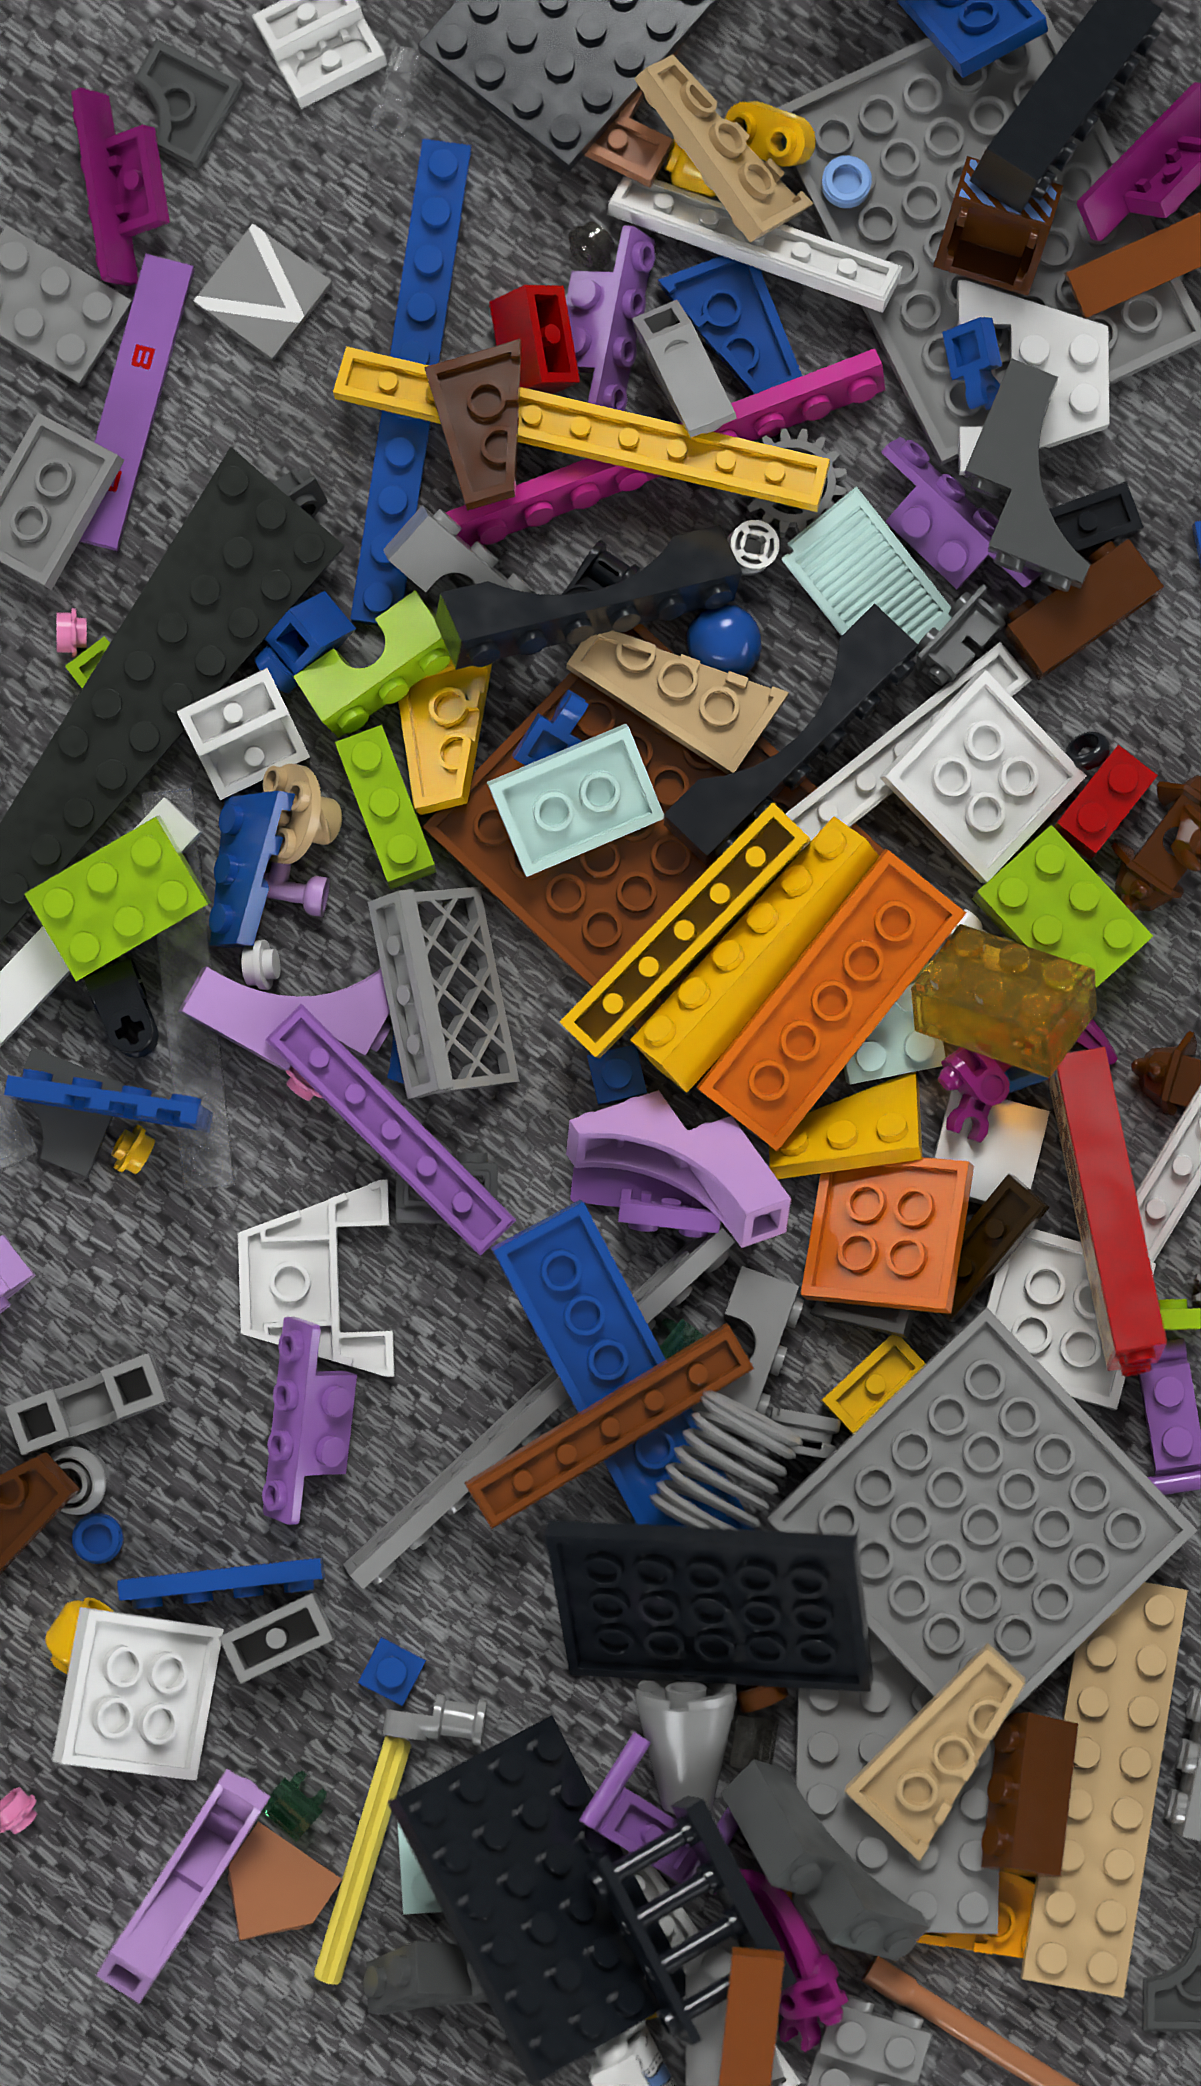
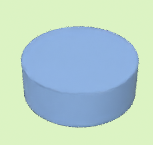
M851 155L839 156L830 161L824 169L821 183L822 191L831 204L840 208H853L860 205L869 195L872 176L867 164L858 157Z

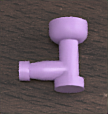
M272 862L270 873H264V878L269 886L267 898L303 904L307 914L323 917L329 894V878L314 876L308 880L307 884L290 882L288 880L291 864Z

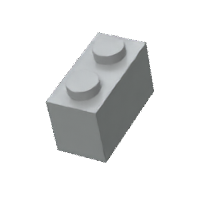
M316 1591L219 1637L240 1684L337 1638Z

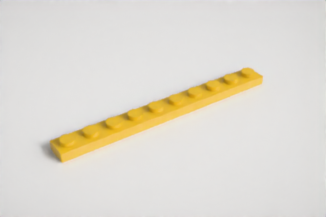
M346 346L333 390L336 400L441 424L424 368L428 365ZM520 387L518 442L818 512L830 467V459L716 432L701 433L690 438L682 424Z

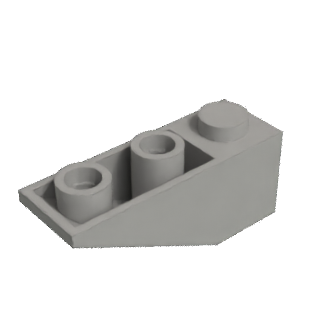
M678 300L632 318L647 366L690 438L701 433L716 431L723 424L737 419L736 413L702 342Z

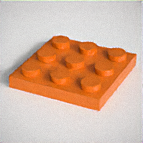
M922 1157L923 1159L820 1173L801 1296L806 1300L951 1314L974 1166L969 1161Z

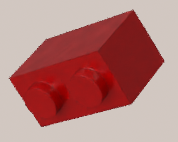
M523 285L489 302L496 346L521 339L520 387L555 394L580 383L564 286Z
M1117 745L1057 821L1054 828L1074 849L1091 861L1158 775L1120 745Z

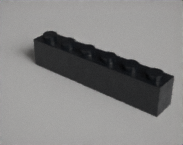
M1097 0L987 146L969 181L1019 213L1022 212L1032 197L1041 201L1057 176L1052 172V169L1055 167L1061 172L1064 170L1078 145L1073 143L1074 139L1076 138L1082 143L1085 141L1099 118L1094 112L1098 110L1104 114L1120 89L1115 83L1119 82L1125 86L1140 62V59L1135 57L1138 53L1145 58L1161 33L1154 26L1163 9L1150 0Z

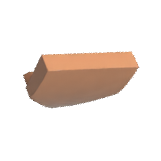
M257 1822L228 1865L229 1875L227 1878L231 1889L239 1941L283 1931L303 1929L304 1926L312 1925L342 1881L340 1877L260 1822Z

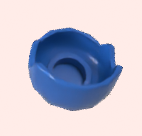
M726 604L718 609H702L688 627L686 633L688 654L691 658L700 660L701 664L726 673L731 671L743 676L759 660L761 653L760 630L753 617L737 605Z

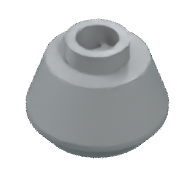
M76 1446L63 1447L53 1452L50 1457L80 1488L60 1511L72 1515H81L93 1510L103 1499L108 1483V1470L102 1458L92 1451Z

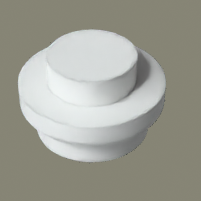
M256 940L253 946L243 948L241 964L245 983L247 986H257L260 990H269L272 987L273 979H278L280 976L278 951L271 949L266 940Z

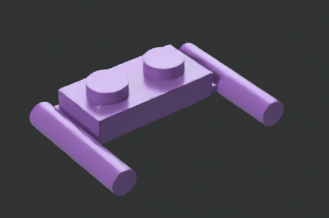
M1184 1338L1169 1340L1158 1363L1151 1364L1152 1370L1138 1374L1155 1476L1148 1477V1479L1164 1495L1201 1489V1429L1190 1364L1187 1362L1186 1345Z
M633 1732L579 1819L629 1852L637 1850L674 1828L673 1822L675 1821L674 1818L624 1787L651 1742ZM727 1807L717 1823L727 1845L739 1828L729 1807ZM683 1846L651 1866L681 1883L697 1874L696 1868L701 1864L693 1848L688 1849Z

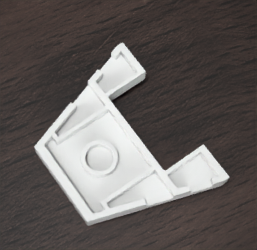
M958 280L957 326L979 317L993 318L995 329H1009L1010 361L1012 358L1058 377L1057 386L1043 420L1039 449L1044 447L1050 448L1108 428V326L967 280ZM983 427L959 428V475H965V469Z
M388 1179L375 1181L367 1186L340 1194L324 1202L289 1213L238 1233L241 1334L278 1345L283 1330L284 1318L297 1317L320 1326L318 1357L385 1377H395L393 1331L341 1333L337 1229L343 1227L390 1226Z

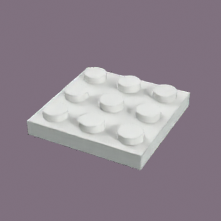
M987 670L978 671L880 776L881 780L980 883H987L1086 777L1084 772L1074 765L1066 753Z
M1032 1229L994 1275L985 1307L1002 1322L1073 1399L1117 1410L1126 1376H1122L1121 1369L1107 1371L1082 1244L1075 1240ZM1150 1262L1152 1273L1154 1274L1156 1263Z
M80 1607L52 1761L68 1765L197 1781L221 1647L219 1637L223 1635L224 1629Z

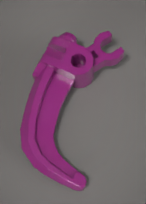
M1064 1000L1040 1002L1007 1018L988 1031L981 1028L961 1044L955 1052L941 1061L943 1069L938 1077L939 1083L947 1091L958 1090L962 1095L958 1107L952 1110L947 1117L946 1130L960 1134L963 1122L970 1117L972 1129L967 1139L981 1143L988 1134L989 1123L987 1118L992 1106L1001 1104L1009 1093L1010 1083L1004 1072L1029 1052L1054 1039H1071L1079 1043L1086 1050L1105 1047L1110 1065L1114 1064L1118 1059L1116 1052L1095 1021L1083 1009Z
M740 1869L797 1979L796 1983L781 1991L779 2013L784 2017V2020L781 2021L778 2029L780 2040L786 2043L797 2036L799 2031L802 2038L801 2050L807 2052L817 2046L822 2037L817 2016L826 2026L841 2022L843 2018L842 2006L848 2002L845 1990H839L836 1978L839 1974L835 1963L829 1959L827 1953H822L810 1927L788 1895L781 1888L771 1886L765 1875L752 1869Z

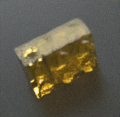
M959 924L911 988L916 1032L1047 1078L1051 1077L1097 1013L1095 969L963 924Z

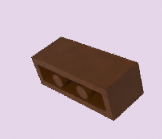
M1129 539L1117 547L1110 541L1089 556L1088 560L1092 565L1089 566L1081 589L1071 585L1069 591L1065 592L1048 586L1052 594L1036 604L1030 598L1008 615L1011 623L1007 625L1004 635L1038 681L1157 597L1162 591L1163 584Z
M1029 1712L1010 1713L1001 1723L993 1738L995 1751L992 1777L987 1788L989 1802L986 1828L981 1839L983 1850L982 1868L1026 1877L1061 1878L1078 1723Z

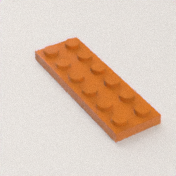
M885 849L700 1081L697 1088L778 1151L953 931L966 912L892 852Z

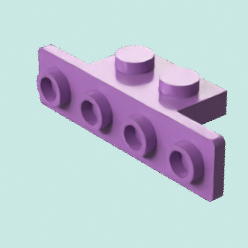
M634 226L622 227L614 272L572 271L566 298L578 372L593 373L588 403L622 411L625 410L627 405L626 390L631 365L636 358L637 333L632 318L645 312L646 287L649 272L655 262L654 239Z
M899 437L888 443L881 452L916 487L885 522L952 586L958 589L989 555L995 559L996 555L988 552V546L999 520L988 510L975 507L964 496L966 493L965 489L955 478L948 474L942 475L928 462L930 460L929 455L919 444ZM1025 566L1022 573L1002 567L1024 588L1037 580L1042 574Z
M601 1167L573 1168L570 1199L573 1202L581 1199L586 1204L620 1207L618 1222L628 1223V1227L633 1230L653 1232L658 1230V1227L678 1229L680 1234L695 1238L706 1237L708 1232L719 1233L721 1221L697 1199L664 1181L628 1170Z
M297 1317L284 1318L283 1330L279 1338L280 1357L277 1383L273 1391L274 1412L272 1431L268 1439L267 1477L262 1491L263 1514L287 1525L299 1524L304 1476L346 1474L357 1380L356 1374L347 1371H316L320 1326Z

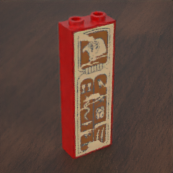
M1100 1047L1055 1055L1050 1072L1051 1078L1048 1079L1107 1371L1121 1369L1122 1376L1143 1374L1152 1370L1151 1364L1158 1363L1167 1340L1106 1048Z

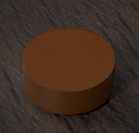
M747 1685L738 1690L736 1696L741 1712L748 1713L783 1700L789 1696L787 1687Z

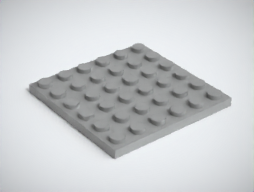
M987 1307L983 1308L765 1518L776 1531L857 1535L868 1629L932 1697L987 1643L991 1645L1025 1677V1685L1006 1717L1197 1531Z

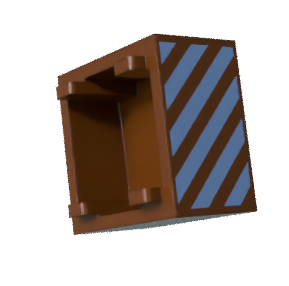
M967 156L933 267L1028 296L1064 185L1053 182L1041 201L1032 197L1022 212L1019 213L969 181L980 160Z

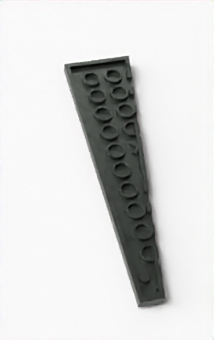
M232 447L229 448L0 822V944L32 908L24 893L64 871L186 731L177 711L221 690L265 640L264 638L284 614L300 600L345 548L338 539Z

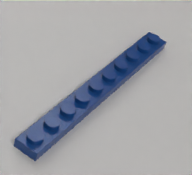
M422 138L390 357L428 366L440 363L472 151L471 145ZM381 411L350 617L353 623L379 626L375 618L405 598L408 577L388 561L383 549L418 511L431 425L430 421Z

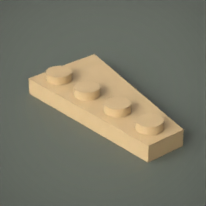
M673 54L646 67L634 78L643 91L647 102L656 109L673 133L676 143L685 150L702 174L705 184L714 191L731 215L734 225L743 232L750 243L802 214L814 204L803 191L795 196L780 180L785 172L771 158L764 163L746 144L750 135L737 122L733 123L727 119H722L716 113L717 101Z
M614 630L591 636L581 642L566 664V669L728 775L739 770L789 695V692L773 686L771 689L749 681L748 677L731 671L728 673L701 664L700 660L683 654L681 656L656 648L652 643L615 632Z
M987 1643L845 1786V1792L920 1862L929 1847L931 1839L950 1812L954 1800L976 1768L980 1756L989 1741L993 1739L1025 1685V1677Z

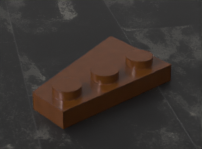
M521 339L424 367L467 511L515 497L522 358Z
M46 1452L0 1475V1575L80 1490Z

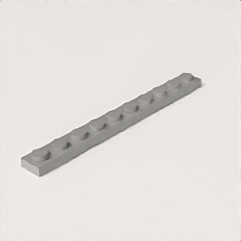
M721 1226L719 1233L708 1232L706 1237H693L632 1294L650 1330L656 1324L654 1318L666 1306L669 1305L673 1308L688 1297L693 1290L690 1284L704 1271L707 1273L715 1271L727 1260L730 1255L728 1249L735 1241ZM554 1368L343 1564L349 1576L363 1590L371 1582L377 1585L385 1580L397 1565L394 1561L407 1548L415 1550L432 1535L434 1529L431 1526L445 1513L448 1515L456 1513L467 1503L471 1494L468 1492L469 1490L464 1482L504 1459L520 1443L525 1446L535 1440L545 1428L544 1420L556 1409L563 1411L572 1405Z

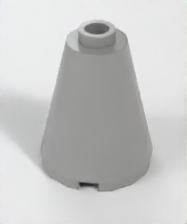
M650 1679L641 1681L638 1684V1689H635V1702L644 1738L651 1742L647 1750L662 1809L672 1813V1818L677 1820L671 1805L686 1796L703 1798L708 1809L711 1810L736 1704V1685L720 1683L699 1684Z

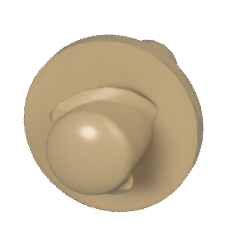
M297 764L269 767L263 778V792L283 791L295 794L291 811L282 810L275 835L283 837L279 855H271L270 861L280 864H292L307 852L312 843L327 845L334 841L341 829L342 811L336 800L321 796L318 780L308 767Z

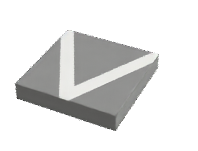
M252 223L193 302L202 311L274 362L330 289L332 281Z

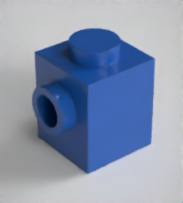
M323 591L290 608L264 639L293 674L296 675L334 648L337 651L356 628L330 596Z

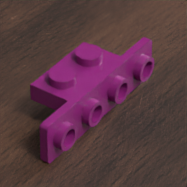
M1194 82L1078 199V210L1092 240L1102 241L1130 212L1167 218L1178 210L1180 204L1201 184V83Z
M80 87L71 91L74 108L73 120L77 127L80 165L86 183L89 202L88 215L92 222L96 246V264L103 281L132 286L137 284L139 280L132 237L170 223L155 127L142 124L115 134L109 96L105 93Z

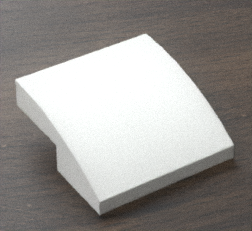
M281 0L252 15L301 109L388 65L385 54L367 25L356 0Z
M268 668L177 711L220 800L262 781L265 772L271 766L281 767L286 764H297L310 758Z
M958 1090L950 1091L933 1158L969 1161L974 1166L969 1201L983 1205L1008 1173L1016 1176L1031 1190L1050 1111L1005 1099L1001 1104L992 1106L987 1118L989 1123L988 1134L979 1143L967 1139L972 1129L970 1117L963 1122L960 1134L946 1130L947 1117L952 1110L958 1107L962 1098Z

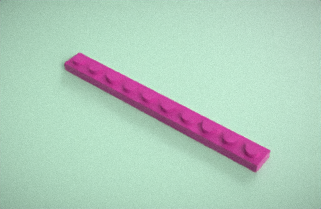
M874 348L733 402L731 405L737 419L723 424L713 432L755 441L765 435L771 438L780 434L781 429L807 420H819L830 411L851 403L866 402L877 393L885 391L882 362ZM586 458L516 485L515 497L468 511L464 505L445 513L460 525L462 529L457 535L470 547L476 541L482 545H490L503 540L509 534L527 527L542 526L553 517L574 509L589 508L600 499L621 491L636 490L644 485L645 482L658 478L661 475Z

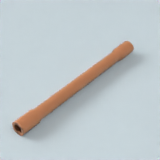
M875 1956L863 1975L861 1981L896 2004L908 2007L1031 2086H1080L919 1985L915 1978L885 1959Z

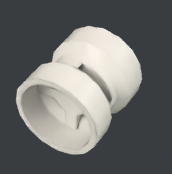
M761 520L743 522L727 537L742 575H755L762 572L775 560L779 552V538L776 531L769 524Z

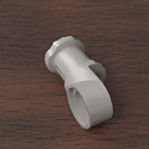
M437 1693L433 1716L386 1709L382 1735L427 1741L428 1739L438 1740L441 1735L467 1738L472 1740L473 1745L481 1746L487 1700L480 1699L477 1704L446 1700L445 1694Z

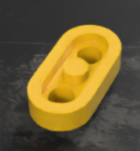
M759 101L739 102L733 105L726 114L725 119L733 123L737 122L742 128L745 120L747 124L746 132L750 135L746 144L764 161L771 158L778 166H798L807 162L814 152L816 143L815 133L811 124L803 117ZM783 134L787 139V145L785 149L781 144Z

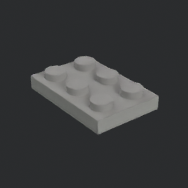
M6 225L0 234V338L81 387L130 311L132 300Z
M37 413L0 479V563L52 591L125 460L108 449Z

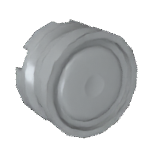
M771 1407V1420L801 1437L802 1442L822 1445L821 1450L804 1446L793 1447L781 1441H778L779 1443L794 1450L796 1454L827 1459L836 1450V1447L832 1445L833 1435L839 1433L841 1420L786 1409H780L779 1413L778 1408Z

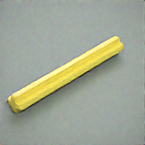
M386 1736L384 1738L314 1971L315 1978L321 1982L338 1985L341 1982L392 1810L388 1801L397 1796L411 1749V1743L407 1739L394 1736Z

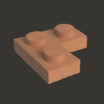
M640 90L609 128L587 150L584 156L651 188L673 147V139L632 119L644 97L643 91Z

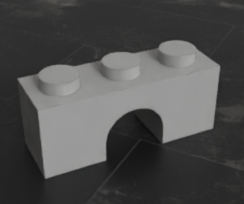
M422 505L383 549L388 561L424 592H427L443 575L461 573L470 577L473 585L489 581L509 589L536 593L515 573L507 579L494 568L499 560L480 542L476 541L470 547L457 535L462 529L460 525L441 509L432 514Z
M741 1266L724 1315L743 1322L751 1330L754 1336L755 1347L749 1360L754 1369L720 1389L717 1393L765 1415L771 1395L762 1392L769 1373L778 1376L787 1352V1347L779 1345L785 1326L795 1328L804 1303L803 1299L796 1297L799 1286ZM702 1402L691 1407L694 1412L704 1411L711 1413L703 1406Z
M147 1353L101 1370L100 1373L84 1380L45 1391L4 1408L21 1455H31L171 1402L155 1355Z

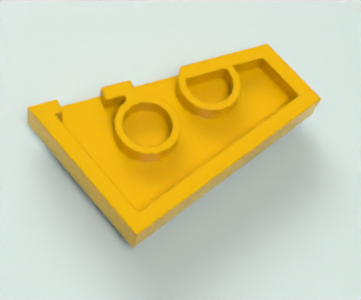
M450 659L445 669L437 674L427 675L409 688V692L405 697L398 701L413 806L419 815L468 803L492 664L484 667L469 666L456 670Z
M917 1073L903 1074L807 1113L778 1151L769 1145V1168L777 1179L923 1159L920 1091Z

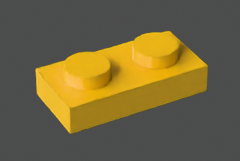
M889 1335L820 1401L853 1434L926 1363L901 1337Z

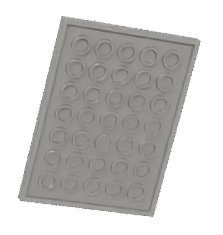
M1041 0L1031 1L1046 17L1048 32L964 78L961 77L927 37L778 107V109L803 117L811 124L814 130L816 143L811 158L802 165L792 167L806 196L814 203L811 206L828 240L902 266L901 278L884 312L882 313L862 305L861 307L940 466L959 457V428L983 427L990 411L986 410L985 406L974 410L969 409L965 397V381L952 380L942 332L957 326L958 280H967L1083 318L1064 273L1156 232L1149 215L1130 212L1102 241L1090 238L1078 210L1077 201L1120 158L1099 117L1083 143L1076 138L1074 139L1073 143L1078 145L1064 170L1061 172L1055 167L1052 169V172L1057 175L1053 182L1064 186L1028 296L933 267L967 156L981 159L987 146L1063 46ZM783 134L781 144L785 149L787 145V139ZM843 155L855 156L864 161L869 167L872 176L869 195L860 205L853 208H840L831 204L822 191L821 183L825 167L830 161ZM1180 277L1085 318L1108 326L1109 386L1201 343V319ZM995 329L1002 366L991 370V372L1000 384L1010 363L1009 329Z

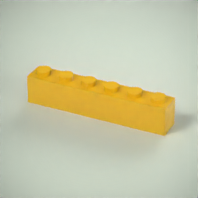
M772 802L564 1016L560 1023L592 1055L600 1059L811 842L810 838Z
M833 816L630 1040L657 1070L687 1093L716 1062L877 860L879 855L866 838Z

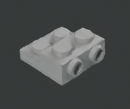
M846 1994L848 2002L842 2006V2021L831 2026H826L825 2024L823 2026L822 2037L817 2046L806 2086H914L915 2083L917 2084L932 2035L929 2029L922 2027L924 2019L896 2009L892 2018L873 2012L875 2003Z

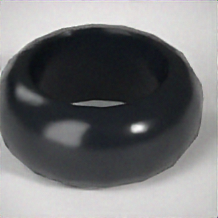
M1099 732L1082 733L1076 736L1066 748V755L1082 771L1092 770L1100 766L1110 753L1108 739ZM1083 748H1094L1092 751L1086 754L1079 755V752Z

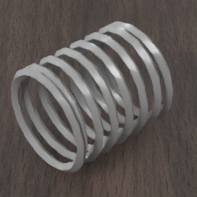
M714 1391L703 1392V1396L700 1397L701 1402L711 1413L700 1411L691 1414L694 1423L702 1430L691 1428L682 1431L685 1440L692 1447L683 1445L674 1448L676 1457L683 1464L674 1462L665 1465L667 1474L674 1481L666 1479L657 1482L656 1485L660 1493L649 1496L651 1503L665 1514L688 1527L736 1529L692 1505L675 1493L677 1492L720 1510L752 1528L760 1527L758 1518L716 1497L685 1476L731 1494L761 1511L768 1510L770 1508L767 1501L736 1486L695 1459L731 1473L773 1494L779 1492L776 1484L737 1464L706 1443L733 1453L781 1477L787 1475L785 1467L750 1449L717 1427L755 1442L789 1460L796 1458L794 1450L778 1441L797 1447L803 1445L801 1437L770 1418Z

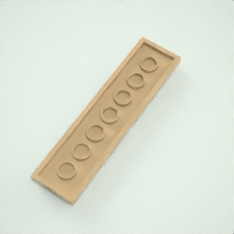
M1144 1582L1072 1653L1062 1720L1078 1723L1062 1872L1061 1878L1036 1877L1020 1979L1124 1998L1188 1590Z

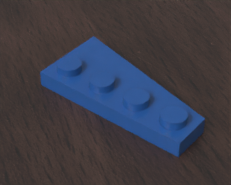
M23 1069L22 1077L7 1076L4 1095L12 1100L210 1133L213 1113L201 1105L202 1099L180 1094H172L171 1099L151 1097V1090L124 1085L121 1092L102 1089L103 1082L73 1077L72 1085L52 1082L54 1074L31 1069Z

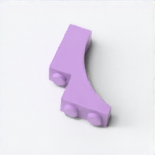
M203 967L178 1010L179 1013L281 1070H289L291 1065L265 1039L300 1004L346 1049L359 1056H366L369 1049L377 1052L391 1028L390 1025L385 1023L390 1011L381 968L362 981L347 988L323 995L297 997L258 991L241 985L209 967Z
M658 1090L640 1097L629 1098L622 1103L595 1112L584 1113L577 1118L569 1120L566 1155L575 1168L601 1167L628 1170L648 1175L679 1188L697 1199L719 1218L741 1248L786 1233L791 1198L732 1116L712 1123H703L687 1131Z
M229 1769L225 1771L164 1870L110 1950L96 1975L97 1977L140 2004L243 1844L271 1796L261 1791L251 1780L239 1777Z

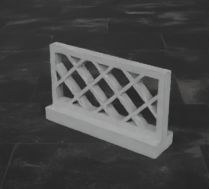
M480 887L415 892L414 889L398 890L369 901L368 906L407 1099L519 1082ZM465 900L469 917L466 928L450 915L456 901ZM417 904L423 906L434 917L427 932L421 926ZM443 926L459 940L452 954L447 952L436 941ZM467 949L477 957L479 971L475 977L460 964ZM428 953L444 966L437 981L431 975ZM453 975L468 988L462 1003H459L445 990ZM477 998L487 1006L489 1019L485 1026L470 1013ZM439 1002L454 1015L447 1031L441 1025L437 1005ZM463 1024L478 1037L471 1053L456 1040ZM487 1046L497 1055L500 1074L494 1075L480 1062ZM449 1051L464 1064L458 1078L454 1080L452 1079L448 1059Z

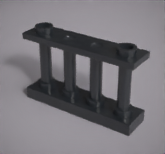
M686 1796L671 1805L677 1817V1820L673 1822L674 1828L613 1864L610 1863L607 1855L595 1852L584 1856V1859L591 1870L585 1874L590 1888L600 1901L606 1899L661 2006V2009L657 2010L656 2013L662 2027L671 2038L677 2037L678 2040L694 2045L702 2039L692 2020L727 1999L729 1974L684 2001L681 2000L669 1974L730 1937L734 1940L740 1939L744 1948L772 1951L782 1950L704 1799ZM685 1846L690 1849L692 1847L701 1864L696 1868L697 1874L635 1910L621 1883L679 1848ZM707 1891L710 1894L716 1893L724 1908V1911L720 1913L721 1919L658 1956L645 1928ZM785 1956L781 1991L797 1982Z

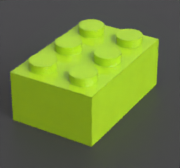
M160 816L152 818L24 893L76 981L211 903Z
M1052 825L983 885L972 898L1004 935L1014 940L1021 947V952L1022 948L1029 952L1030 963L1066 1002L1075 1006L1079 1005L1153 937L1148 929ZM1022 953L1025 956V958L1029 961V957L1026 954Z

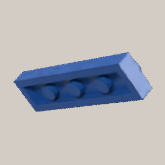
M323 1557L121 1579L117 1580L119 1601L132 1600L133 1609L163 1606L162 1596L182 1594L183 1604L213 1601V1591L233 1589L234 1598L264 1595L263 1585L279 1583L284 1584V1593L314 1590V1580L325 1578Z

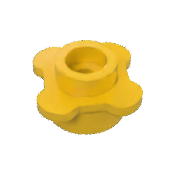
M137 1124L132 1132L125 1129L119 1136L111 1153V1156L117 1159L113 1166L117 1171L122 1173L126 1169L133 1174H137L146 1163L154 1147L155 1139L145 1134V1128Z

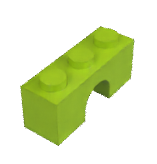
M416 590L375 618L384 633L385 648L381 657L374 664L365 668H353L333 648L293 676L322 723L338 738L345 733H351L360 729L368 721L370 715L386 704L398 702L406 696L411 686L427 675L430 676L441 672L449 664L451 657L436 625V614Z
M379 725L336 741L335 744L390 890L436 873L433 858L383 726Z

